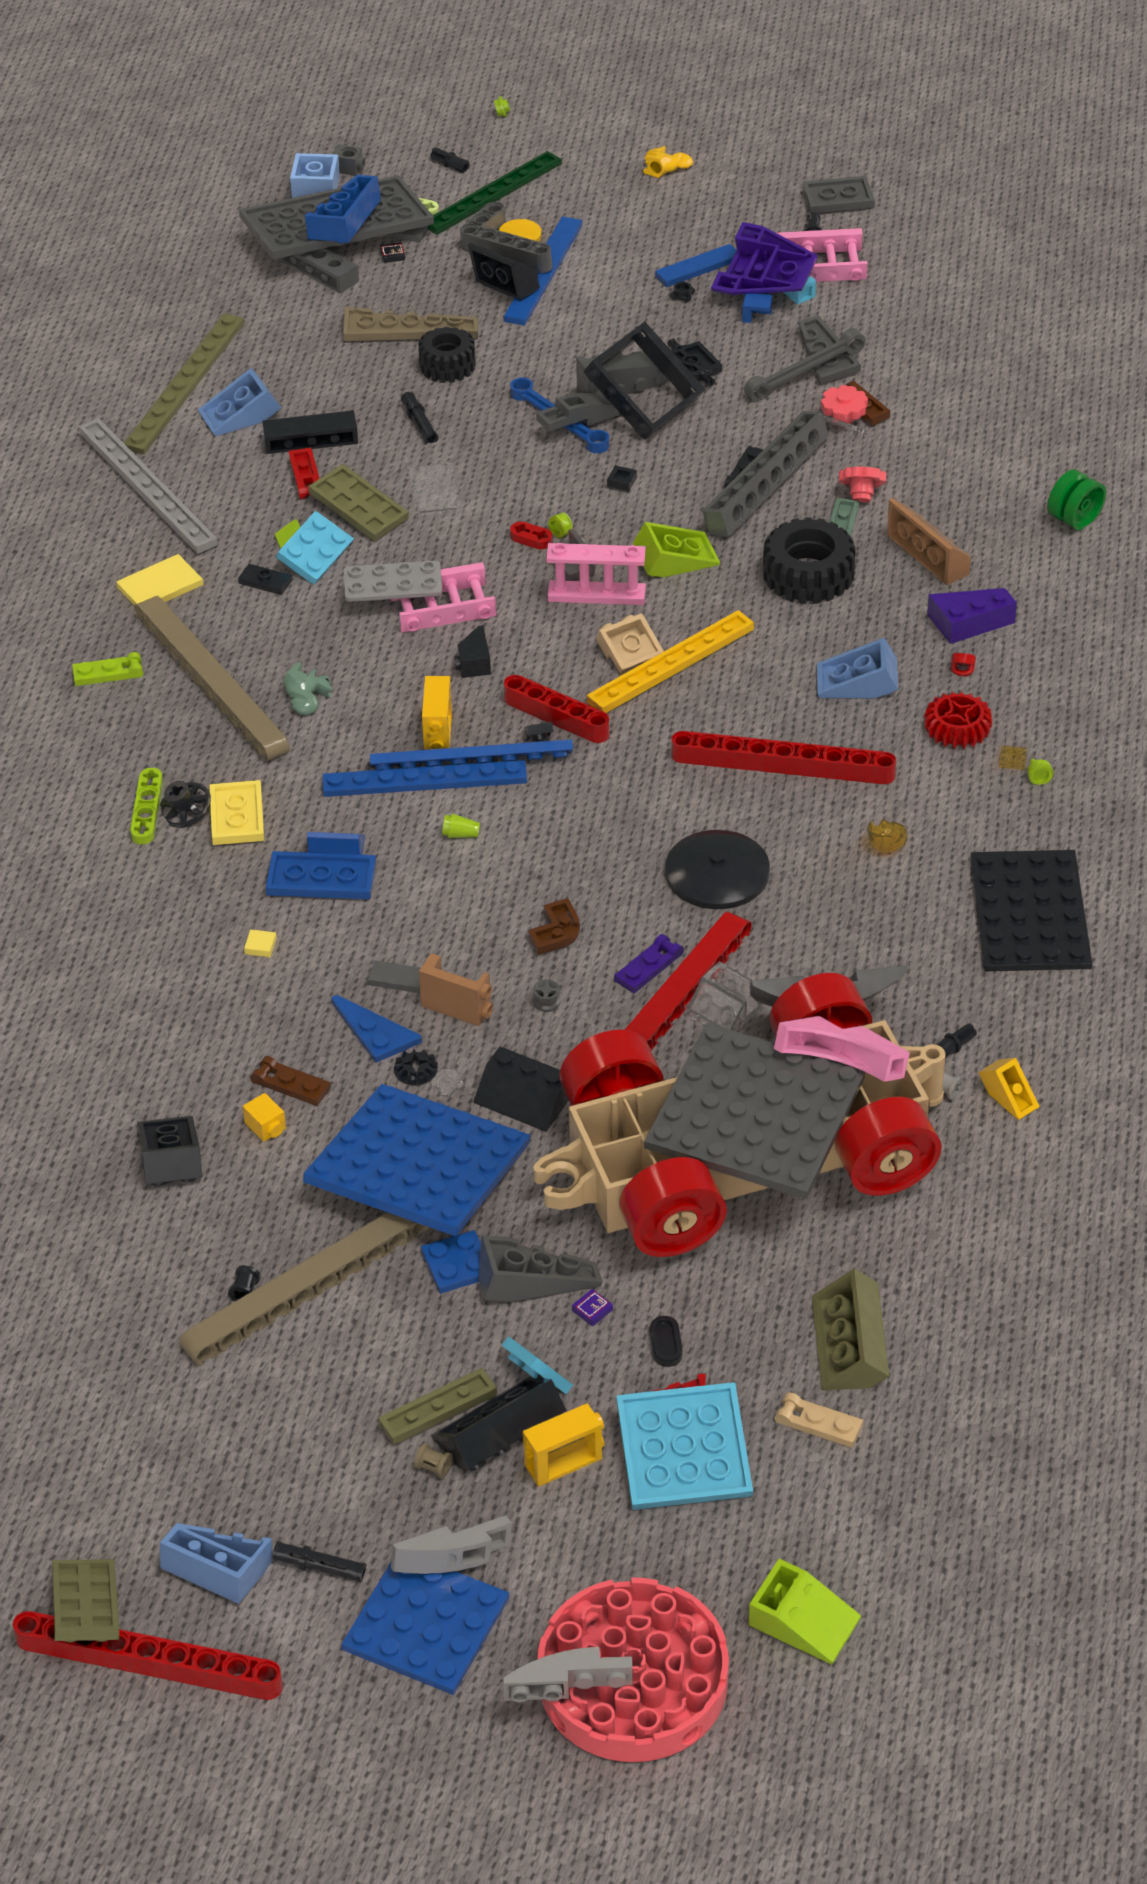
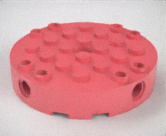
M633 1577L631 1581L613 1583V1580L597 1583L578 1592L560 1606L550 1618L549 1626L543 1637L541 1636L538 1659L563 1651L589 1647H599L600 1658L632 1657L633 1685H624L619 1688L595 1686L588 1689L569 1687V1699H559L557 1701L541 1700L548 1717L557 1730L574 1745L591 1754L621 1762H645L671 1756L698 1741L712 1727L723 1709L728 1691L729 1656L725 1635L711 1611L696 1597L677 1586L673 1589L658 1584V1580Z

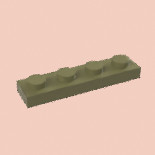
M480 1368L378 1417L379 1425L391 1443L395 1445L496 1396L497 1387L484 1369Z

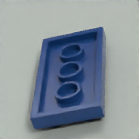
M272 851L266 883V895L371 899L376 855Z

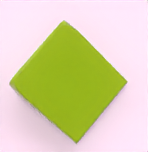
M297 519L291 521L275 533L280 549L300 528Z

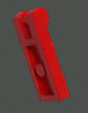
M305 448L288 451L299 499H306L307 496L311 495L307 485H311L320 479L312 449Z

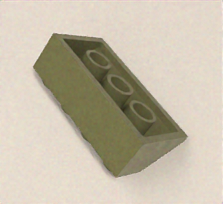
M854 1268L812 1295L822 1390L866 1389L875 1386L889 1377L878 1282Z

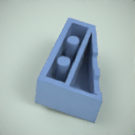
M176 1523L160 1542L161 1569L238 1604L272 1563L271 1538L262 1537L261 1541L245 1539L243 1534L233 1533V1536L215 1534V1529Z

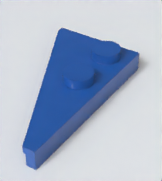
M339 995L331 997V1002L376 1063L422 1043L420 1034Z

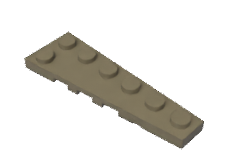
M345 307L343 336L344 341L420 340L422 335H425L430 330L433 331L435 328L456 327L459 330L463 329L466 333H470L472 338H478V317L428 314L425 317L416 315L415 312H407L406 315H396L391 310H385V314L373 313L372 309Z

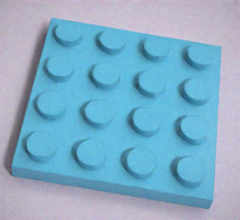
M735 1382L616 1395L632 1510L753 1496Z

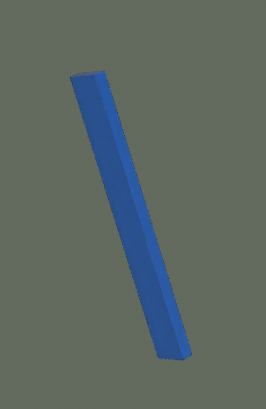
M561 217L546 243L551 247L553 268L549 272L538 273L540 285L538 290L522 301L513 299L504 315V322L526 325L583 226L582 220Z

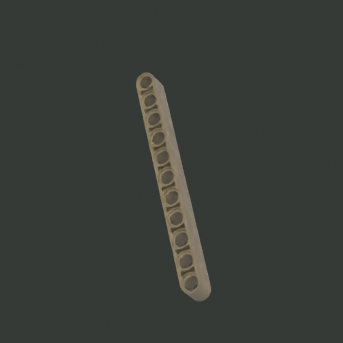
M154 596L135 605L138 619H142L145 622L143 623L150 632L155 633V638L161 645H165L168 648L169 654L174 659L177 658L180 661L178 664L186 673L189 672L192 675L191 678L198 686L204 688L203 692L210 700H214L217 703L215 705L223 714L226 713L229 716L227 719L235 728L238 727L242 731L240 732L241 735L248 742L251 741L253 743V748L260 756H264L267 759L266 762L290 751L284 734L159 596Z
M387 1212L189 1328L182 1334L179 1344L197 1365L201 1366L203 1365L202 1362L206 1359H213L228 1350L227 1347L233 1343L236 1345L252 1336L250 1333L269 1326L276 1321L277 1317L291 1313L300 1307L299 1304L304 1301H311L323 1294V1290L326 1288H333L348 1279V1275L353 1272L356 1274L371 1265L370 1262L375 1259H382L394 1252V1248L397 1246H404L416 1239L419 1233L423 1231L426 1233L432 1228Z

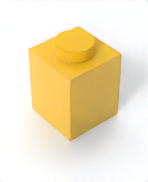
M266 1093L261 1094L242 1106L244 1123L263 1142L271 1137H278L286 1129L284 1111Z

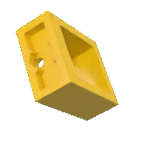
M425 676L422 709L424 750L450 748L452 722L450 676Z
M588 1403L523 1431L524 1465L538 1487L602 1459V1447L605 1446L602 1437L604 1422L598 1412L594 1413Z

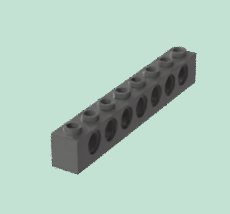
M802 411L702 510L710 535L731 536L821 446L829 436L822 412Z

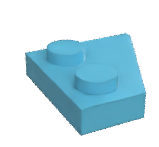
M508 1336L501 1345L511 1352L507 1358L535 1379L539 1374L545 1379H552L554 1385L565 1394L572 1388L573 1384Z

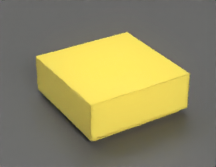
M250 929L244 947L245 954L271 957L277 939L276 932Z

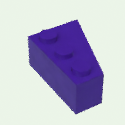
M1005 588L928 594L927 615L947 641L952 644L1014 624L1017 602Z

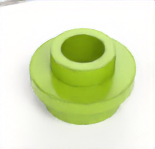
M499 96V99L494 100L498 116L507 117V112L510 111L508 100Z

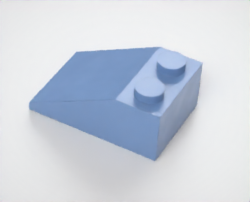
M250 368L201 406L198 411L213 434L218 436L262 423V420H267L280 410L281 406L265 383Z
M885 637L818 662L819 698H878L898 690L897 658Z

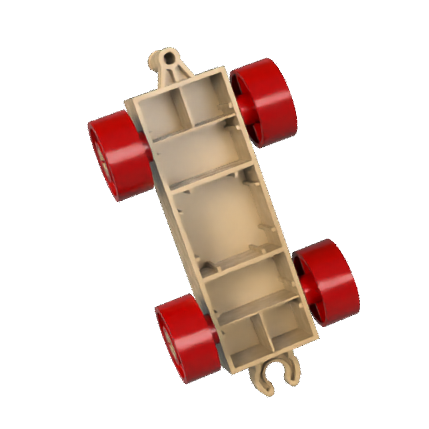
M820 973L796 982L779 996L770 1012L769 1022L775 1036L780 1022L820 1016L841 1029L864 1026L899 1046L886 1020L873 1023L871 1013L851 979L842 974ZM610 1030L598 1033L578 1044L564 1059L560 1069V1082L571 1104L569 1107L570 1144L541 1157L533 1166V1176L535 1183L544 1184L552 1175L566 1173L573 1177L574 1182L567 1188L546 1187L544 1189V1204L546 1207L563 1210L579 1207L586 1203H594L607 1233L628 1228L640 1251L650 1256L670 1257L689 1252L714 1236L726 1217L727 1206L725 1200L769 1187L711 1170L706 1164L694 1158H673L644 1149V1140L678 1077L664 1081L663 1074L648 1043L640 1034L629 1030ZM931 1044L924 1047L899 1046L910 1052L903 1079L884 1082L865 1072V1079L820 1173L844 1167L858 1191L867 1195L883 1196L897 1193L913 1186L934 1168L940 1158L942 1145L928 1118V1106L939 1105L943 1101L945 1051L938 1045Z

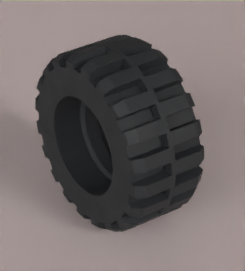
M805 517L804 520L797 518L792 519L790 523L784 522L779 528L776 527L764 542V580L771 590L775 589V594L780 597L785 595L786 600L792 602L796 599L799 600V603L806 604V601H813V604L820 603L822 599L826 601L833 600L834 595L838 597L842 595L854 580L856 552L854 541L842 527L838 528L836 523H828L825 519L818 518V520H813L812 517ZM810 558L817 559L819 561L807 562L801 561L799 559Z

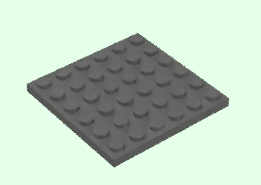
M706 1023L644 1140V1149L673 1158H694L706 1164L711 1170L807 1199L865 1079V1071L822 1057L780 1053L774 1049L775 1043Z

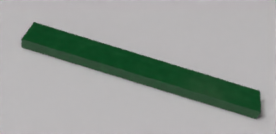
M549 151L542 153L434 214V224L428 225V230L436 235L444 232L479 212L487 204L502 199L560 166L562 159Z

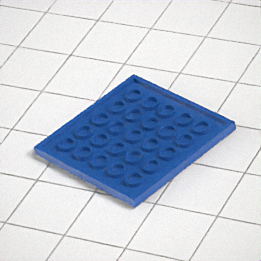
M381 1084L303 1173V1182L457 1236L530 1143L531 1135L469 1114L468 1112L448 1107L442 1103L419 1097L416 1094Z

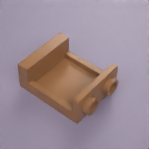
M433 953L430 954L419 970L421 1006L480 1026L484 1018L488 1019L493 1011L490 974L484 972L478 981H473L443 971L441 956Z

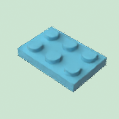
M315 511L278 551L276 558L307 581L315 584L349 547L354 538Z

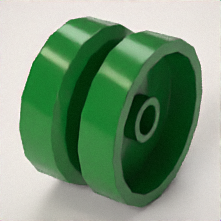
M1076 469L1069 470L1058 479L1050 492L1047 502L1048 513L1080 531L1095 521L1100 514L1106 500V488L1103 484L1092 478L1089 479L1087 475Z

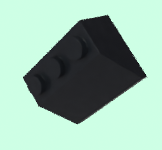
M473 243L468 244L477 282L520 301L540 288L538 273L535 268Z
M499 1046L487 1062L474 1098V1103L545 1132H547L569 1101L560 1082L559 1069Z

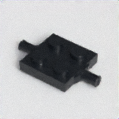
M674 338L668 341L667 345L672 349L671 351L698 381L703 380L708 387L715 384V379L711 376L722 372V364L700 341L687 345H680Z

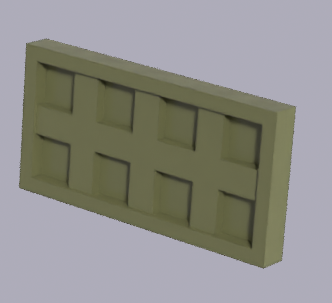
M341 464L309 485V493L374 542L408 519L409 512L344 464Z
M52 1560L55 1641L96 1640L105 1642L108 1640H119L115 1560Z

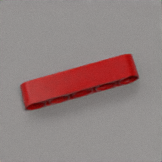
M510 675L504 679V701L509 706L543 721L552 722L553 725L591 742L602 743L608 740L609 716L605 712L520 675Z

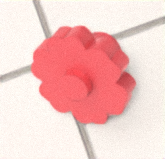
M842 385L839 388L831 387L823 393V399L821 400V410L824 415L832 416L835 423L841 426L850 425L855 419L865 415L866 408L868 407V397L865 396V392L857 391L854 386Z
M849 467L839 471V483L850 487L852 500L871 502V497L874 496V488L886 484V472L872 467Z

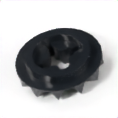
M413 1049L411 1053L403 1051L402 1056L396 1058L394 1066L396 1077L409 1085L427 1083L435 1077L438 1071V1062H436L434 1054H428L425 1049L421 1052ZM414 1061H417L419 1065L418 1071H415V1068H413Z

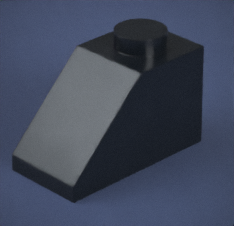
M482 625L474 629L457 645L458 655H454L455 670H460L462 678L491 675L490 654L484 626Z

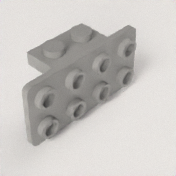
M423 561L347 566L344 568L345 600L353 602L442 595L440 562Z

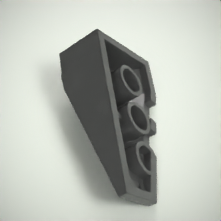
M486 1235L481 1237L479 1283L484 1300L514 1302L602 1286L603 1281L596 1262L565 1253L560 1254V1256L544 1252L545 1247L535 1245L534 1249L518 1245L519 1240L510 1237Z

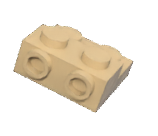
M642 613L636 616H626L620 622L613 625L608 623L602 626L596 638L606 658L612 659L620 675L664 652Z

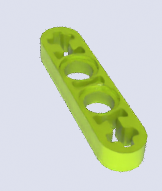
M146 768L139 775L130 830L133 842L141 845L150 843L155 837L163 787L162 772L157 768ZM150 778H153L152 785H148ZM147 795L155 796L151 800L142 799L144 796ZM143 813L152 814L148 818L139 817ZM141 826H144L146 828L144 834H141Z

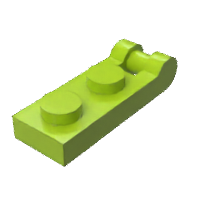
M132 652L127 657L72 664L75 686L142 677L141 655L137 652Z

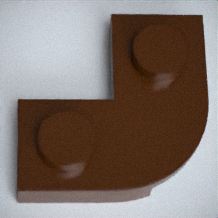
M568 898L544 905V914L550 924L528 930V937L538 955L566 947L577 939L580 931L579 917Z

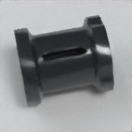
M239 1266L235 1271L236 1280L228 1290L229 1297L233 1301H237L251 1293L254 1286L260 1281V1272L252 1266Z

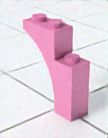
M820 1016L780 1022L774 1049L780 1053L804 1054L834 1060L865 1071L884 1082L904 1078L910 1054L907 1050L864 1026L841 1029Z

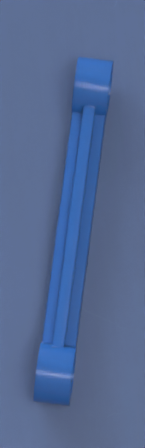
M520 377L511 381L510 392L513 399L519 401L526 400L540 411L556 406L533 390V382L530 379ZM581 422L564 426L584 440L586 448L590 452L603 453L609 449V434L606 431L591 430Z

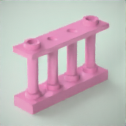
M862 228L777 233L813 253H826L828 263L815 264L809 275L816 282L858 281L867 278V261H858L857 251L862 250ZM835 252H848L850 262L837 263Z
M548 543L546 561L547 563H555L556 579L549 580L548 602L644 605L646 583H638V566H644L646 546ZM565 563L579 564L580 581H565ZM589 564L604 565V582H589ZM613 565H628V583L614 582Z
M483 562L441 569L442 593L448 592L451 604L437 606L435 597L430 596L425 597L428 608L414 610L410 598L391 599V601L401 600L404 612H399L401 632H414L418 629L496 616L495 596L485 598L481 586L486 585ZM472 588L475 599L461 602L457 590Z

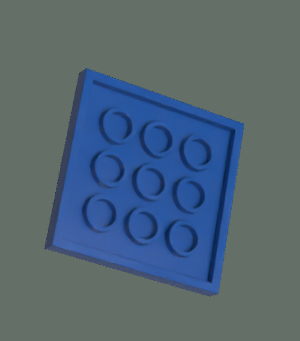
M390 1563L343 1640L341 1648L343 1651L454 1695L509 1600V1592L456 1571L429 1574L394 1572L391 1569Z

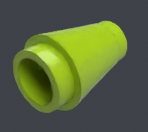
M451 813V815L445 814L442 835H446L448 838H478L480 822H475Z

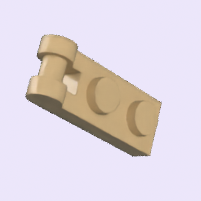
M791 1392L785 1394L782 1400L783 1407L778 1409L774 1417L776 1423L853 1448L863 1427V1419L802 1400L797 1394ZM794 1410L801 1412V1416L794 1415Z

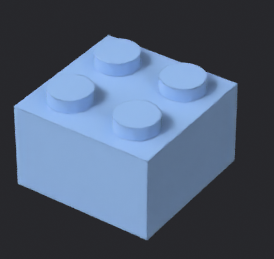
M296 153L290 176L292 198L337 189L340 178L338 155Z

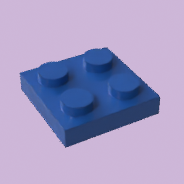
M475 1230L421 1246V1253L440 1294L479 1282L481 1242Z

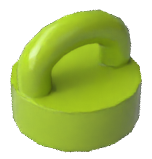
M566 513L556 514L548 520L549 530L556 538H563L569 535L568 530L573 528L572 521Z
M1032 758L1027 768V775L1031 783L1041 785L1052 780L1054 771L1048 761Z

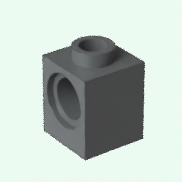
M337 144L332 154L338 155L340 174L356 176L359 170H363L365 166L362 148Z

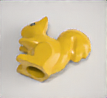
M666 146L649 150L644 157L647 167L643 169V173L659 178L668 172L676 171L678 168L686 169L691 167L693 160L689 155L682 152L672 155L665 153Z

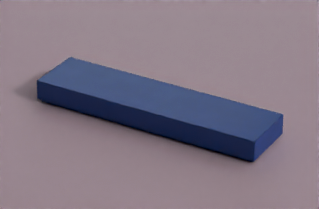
M727 244L655 270V277L667 288L678 282L686 281L730 265L737 250L731 244Z

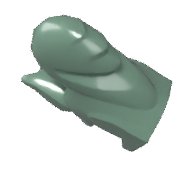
M298 661L286 673L283 685L291 698V708L298 714L307 716L313 714L319 708L318 699L314 694L318 693L331 697L330 691L333 689L330 686L328 676L316 677V669H313L306 675L301 672L302 664Z

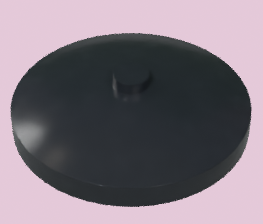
M706 830L685 837L671 849L666 859L665 873L672 891L684 901L707 909H729L744 905L762 893L769 881L770 863L764 849L750 837L728 830Z

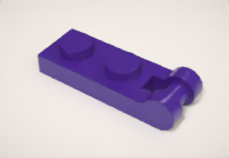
M660 934L650 947L614 975V981L635 994L683 955L684 947L678 943H671L670 938ZM662 950H664V951H666L667 953H666L665 955H663V954L660 953V952H661Z

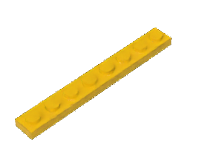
M737 610L587 694V703L607 713L753 631L754 622Z

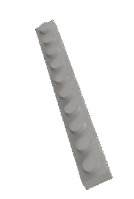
M99 418L79 426L80 435L197 554L218 545L217 537Z

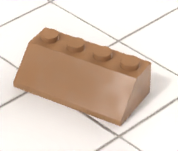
M894 498L889 499L888 537L946 585L970 574L971 557L966 552L961 550L952 540L944 536L936 527H933L912 508Z

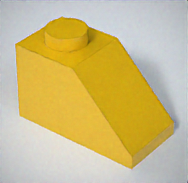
M1016 1058L999 1059L978 1072L988 1094L1018 1120L1040 1107Z

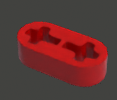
M522 521L513 523L510 527V537L517 543L540 550L547 549L548 543H553L552 532L546 528Z

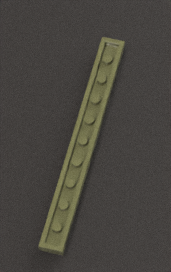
M223 313L124 442L132 452L145 455L244 325V318Z

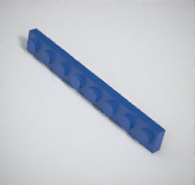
M570 739L370 754V766L376 767V770L391 769V766L401 765V768H415L416 764L426 763L427 767L442 766L441 762H452V765L467 764V760L487 763L492 762L493 758H502V762L517 761V757L527 756L528 760L543 759L542 755L553 754V758H566L568 753L573 752V742Z
M525 760L325 773L323 774L324 797L525 784L527 783Z

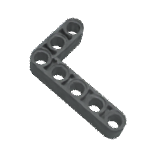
M501 202L487 204L461 226L462 248L469 252L468 244L473 243L535 268L538 273L549 272L553 268L551 247L548 244L499 231V228L506 223L504 205Z

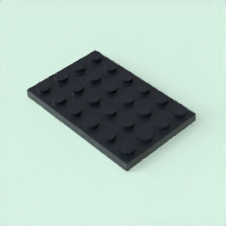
M1075 850L971 852L970 859L985 972L1092 969L1093 963Z

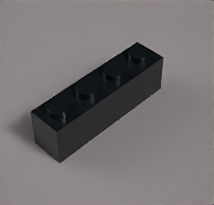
M354 410L262 420L266 454L283 453L305 448L318 449L358 444Z

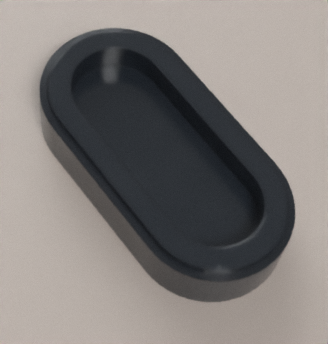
M670 1316L656 1317L650 1324V1338L654 1360L657 1364L664 1367L675 1366L680 1363L683 1357L679 1324Z

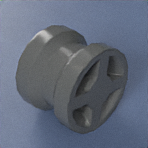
M544 979L534 985L533 1001L536 1009L543 1012L556 1010L560 1005V987L558 983L553 980Z

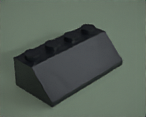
M528 1377L431 1434V1436L445 1453L449 1452L453 1455V1462L458 1468L474 1471L486 1464L485 1459L492 1455L499 1456L511 1449L510 1445L517 1440L522 1442L524 1430L561 1415L567 1410L552 1379Z

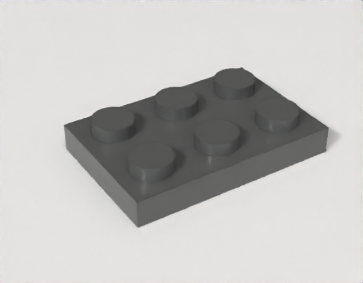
M867 176L803 182V191L810 213L874 208L875 200Z

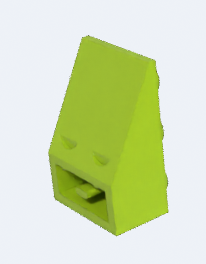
M782 1559L777 1560L749 1604V1626L833 1665L861 1619V1615L810 1573Z

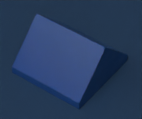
M307 832L308 852L363 854L365 834Z

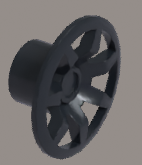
M175 781L166 787L160 807L162 813L164 806L171 808V811L165 817L170 826L176 828L187 827L199 821L206 814L210 807L211 794L203 784ZM198 789L205 792V795L195 796ZM206 801L201 811L194 805L195 803L201 804ZM188 811H191L193 814L197 815L193 819L187 821ZM177 813H179L180 823H173L168 820L176 817Z

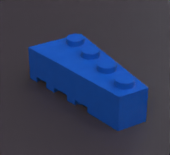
M356 175L341 187V192L330 195L329 201L325 205L320 203L316 206V212L307 213L305 221L308 239L336 241L341 244L349 243L381 200L378 176Z

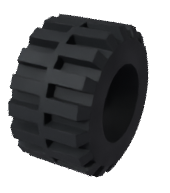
M456 327L435 328L433 331L426 332L425 335H422L421 340H419V367L421 373L426 378L431 377V380L435 382L440 380V383L450 380V383H453L455 379L459 381L464 380V376L469 377L471 372H474L476 366L475 341L472 335L466 333L465 330H459Z

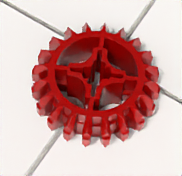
M951 691L950 695L942 693L940 698L934 697L933 701L928 704L926 713H924V726L926 731H928L929 738L934 737L936 743L943 741L944 747L952 744L954 749L957 745H961L965 749L967 744L975 747L977 742L982 743L983 739L988 737L992 727L991 709L987 706V702L981 701V697L974 698L972 693L965 695L962 691L960 694H955Z

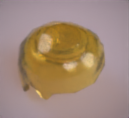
M883 819L878 826H875L873 822H869L867 826L868 840L872 848L880 853L895 852L901 849L907 842L908 832L902 824L887 822Z

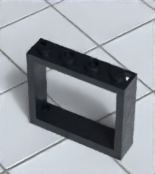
M645 321L592 360L584 370L588 379L594 383L603 396L610 401L619 414L626 419L635 432L643 439H647L690 406L706 390ZM634 342L685 398L654 423L649 420L602 367Z

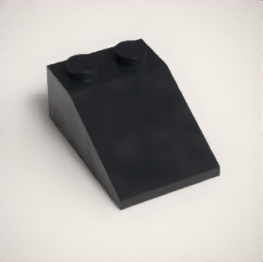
M193 1116L137 1122L146 1184L160 1186L167 1184L168 1181L192 1182L196 1178H202L200 1147Z

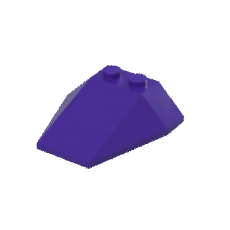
M742 222L735 237L737 251L727 272H718L711 286V291L730 295L802 291L818 257L815 253L764 226Z

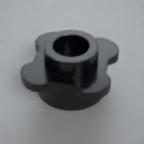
M678 282L674 285V292L670 293V297L687 302L691 300V295L695 293V289L688 282Z

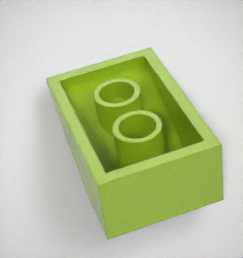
M644 522L632 543L634 546H646L644 568L647 575L665 578L720 565V561L706 533L702 531Z

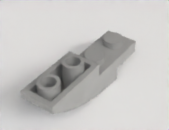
M505 1515L456 1533H452L445 1526L393 1544L391 1569L394 1572L429 1574L459 1571L487 1564L490 1562L491 1552L509 1546L512 1522Z
M599 1647L579 1648L548 1655L532 1661L503 1678L505 1701L515 1702L542 1699L557 1701L559 1699H569V1687L588 1689L595 1686L619 1688L624 1685H633L632 1657L600 1658Z

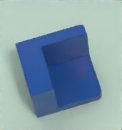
M745 294L742 306V322L751 323L754 313L772 314V295Z

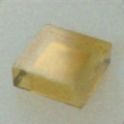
M1002 746L999 768L1025 770L1027 748Z

